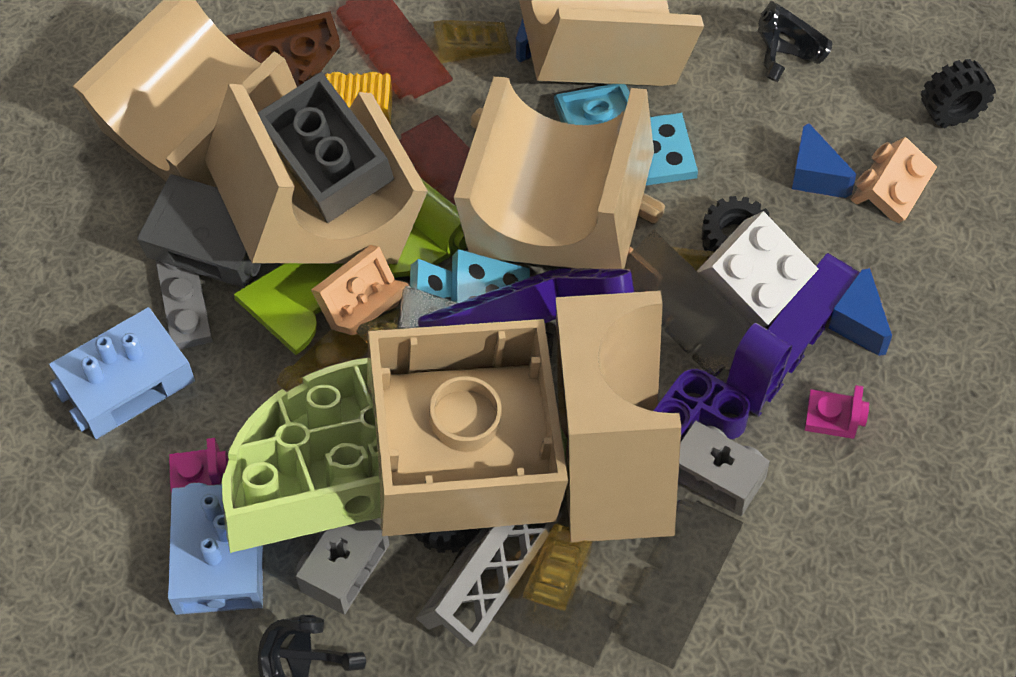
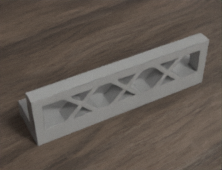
M559 511L556 522L542 523L540 528L528 529L527 524L517 525V530H512L515 525L480 528L416 619L428 630L443 625L468 648L474 646L563 513ZM507 537H519L521 556L516 561H506L503 542ZM495 557V562H490ZM487 569L497 570L499 588L493 594H483L480 575ZM472 588V595L467 596V594ZM484 601H489V603L485 607ZM474 602L476 622L470 630L453 616L461 603Z

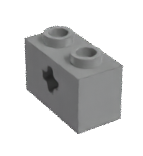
M695 421L680 443L678 482L742 517L767 477L770 460L764 458L757 449L751 446H742L727 438L720 429L713 426H705Z
M368 520L321 531L319 542L311 553L306 552L296 567V579L300 592L345 615L390 545L388 536H382L381 525Z

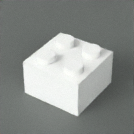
M763 211L745 219L694 275L749 329L754 323L762 327L769 325L816 273L818 268Z

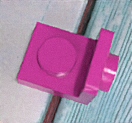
M855 385L852 396L811 389L804 431L854 439L858 426L865 427L868 418L869 402L862 401L864 386Z
M216 438L206 439V450L169 454L171 494L172 488H182L191 483H203L206 485L222 484V476L225 473L229 459L227 451H220Z

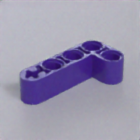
M689 369L676 379L653 411L679 413L681 441L695 421L705 426L716 427L727 438L735 439L740 437L746 429L750 402L741 391L706 371ZM688 393H697V394H700L701 396H700V397H691V396H688L687 394H688ZM732 413L735 414L737 417L728 418L723 416L722 414Z

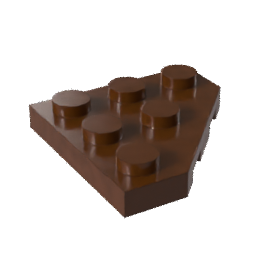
M331 11L226 36L243 52L260 63H263L274 51L285 58L297 87L320 73L340 47L339 36Z

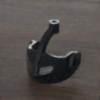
M771 0L761 13L758 32L767 46L764 64L768 71L765 76L770 80L778 82L785 70L782 65L776 63V52L792 54L803 60L813 61L816 64L823 62L829 55L833 45L832 41L781 5ZM780 32L795 40L794 44L792 45L780 38Z
M300 615L277 620L265 630L259 644L258 671L260 677H286L280 658H287L293 677H309L311 660L342 664L345 671L365 669L366 657L363 652L342 653L312 649L310 634L322 633L325 620L314 615ZM288 635H294L287 647H281Z

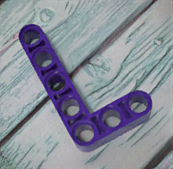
M829 253L821 259L816 266L818 268L816 273L788 302L768 330L754 323L745 333L736 349L726 383L747 396L750 402V412L758 417L762 414L760 411L766 401L771 402L784 385L782 381L788 372L792 374L802 361L807 346L809 344L813 345L825 330L824 326L828 318L832 317L833 309L860 273Z
M561 268L550 270L423 315L417 319L418 326L421 328L544 319V323L556 319V297L633 293L635 291L632 274L629 269Z

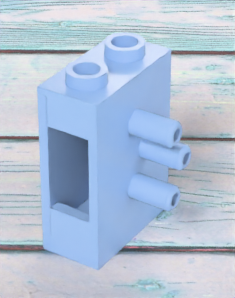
M149 307L49 363L56 378L50 382L56 395L62 403L67 400L71 401L74 408L69 410V413L81 432L89 428L95 439L105 435L195 381L188 360Z
M191 483L182 488H172L168 600L175 615L263 608V545L230 553L225 529L222 484L206 485L203 483Z

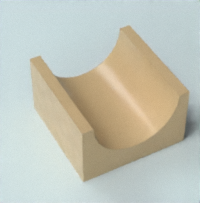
M163 0L73 87L102 132L164 181H167L170 174L217 188L204 159L228 84L244 85L257 113L297 88V85L285 58L274 51L263 63L256 61L238 48L217 28L196 0Z
M519 0L537 81L653 86L677 84L704 28L701 15L669 13L667 0Z
M493 77L454 195L468 252L496 260L567 268L624 269L654 154L647 89L631 88L626 109L612 120L594 125H574L550 119L536 112L518 97L510 84L509 78Z
M228 84L204 160L251 263L346 264L369 245L380 247L387 264L398 263L428 190L372 93L358 92L349 108L387 157L394 180L327 223L279 157L244 85Z
M661 291L556 297L558 412L560 428L567 437L565 463L568 483L566 486V499L571 543L675 536L681 443L679 413L653 411L658 405L662 324Z
M544 319L368 331L367 384L368 394H372L376 426L382 536L556 522L568 483Z

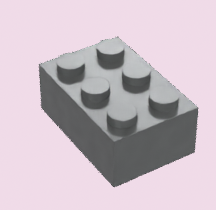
M322 71L258 112L279 157L327 223L394 180L387 157Z

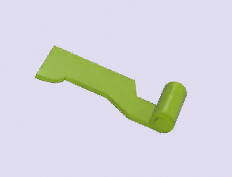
M422 178L421 180L428 192L398 263L388 264L394 278L410 276L411 264L417 259L438 265L455 254L458 249H467L457 207ZM284 263L236 292L234 299L291 352L297 355L314 338L317 329L315 315L322 311L311 289L344 264Z

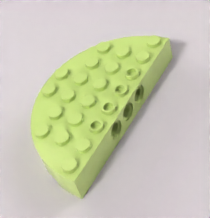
M368 358L335 364L304 376L303 384L294 387L288 392L281 389L265 401L240 429L230 447L228 464L222 478L224 520L230 553L381 517L376 426L372 394H368L367 384ZM561 429L564 456L566 460L567 437Z

